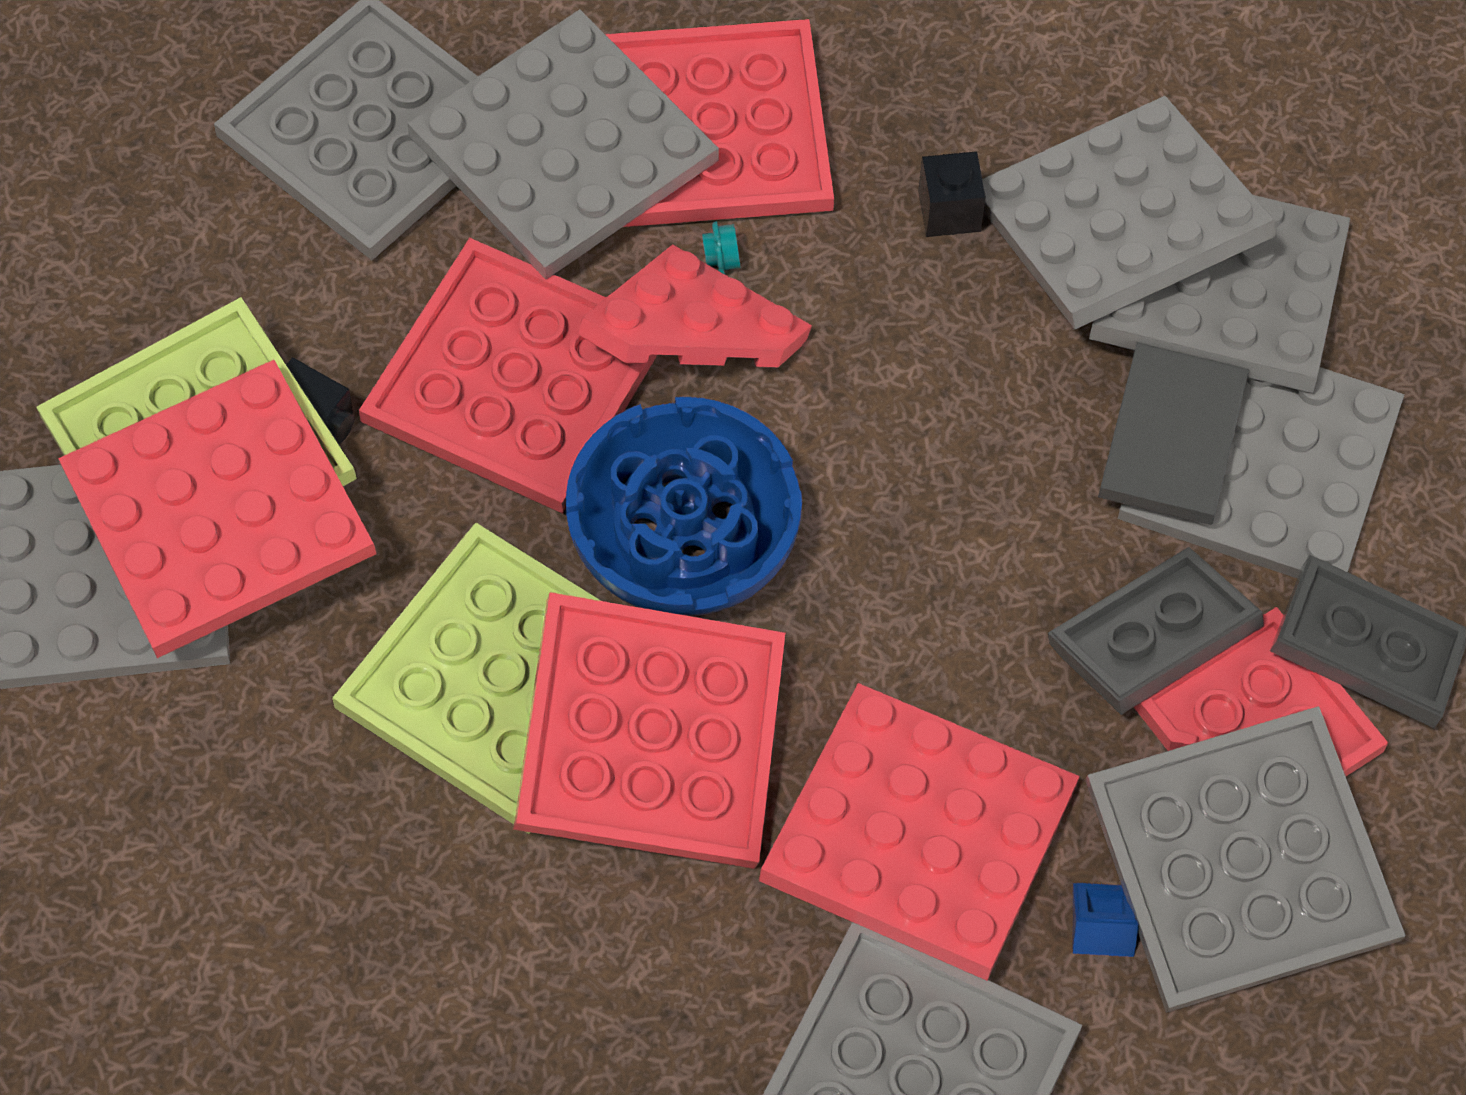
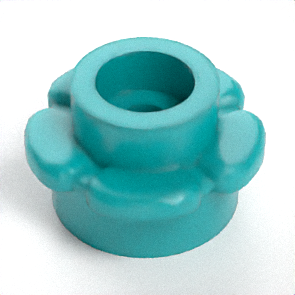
M717 221L713 222V232L702 234L706 264L718 266V271L725 274L724 270L741 268L735 225L718 226Z

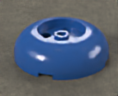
M675 397V403L656 405L642 409L640 404L629 408L610 419L590 437L579 452L570 472L566 491V515L569 532L580 559L594 578L608 591L635 607L685 616H698L722 611L745 601L760 591L775 577L791 553L797 538L801 521L802 493L794 468L792 467L793 460L787 449L776 435L758 419L734 406L719 401L696 397ZM670 482L665 487L663 486V483ZM729 502L733 504L726 519L718 518L713 514L712 508L716 503ZM640 518H647L655 523L656 529L653 531L646 524L633 523ZM696 545L701 547L705 553L699 556H688L683 554L682 550L688 546Z

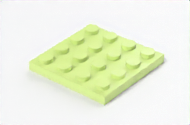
M242 297L36 407L64 455H67L260 365L275 360L342 486L357 479L354 467Z
M475 523L333 696L334 707L514 824L548 595L552 592L601 600L478 523Z

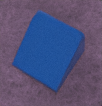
M1073 883V954L1134 957L1139 924L1126 899L1122 885Z

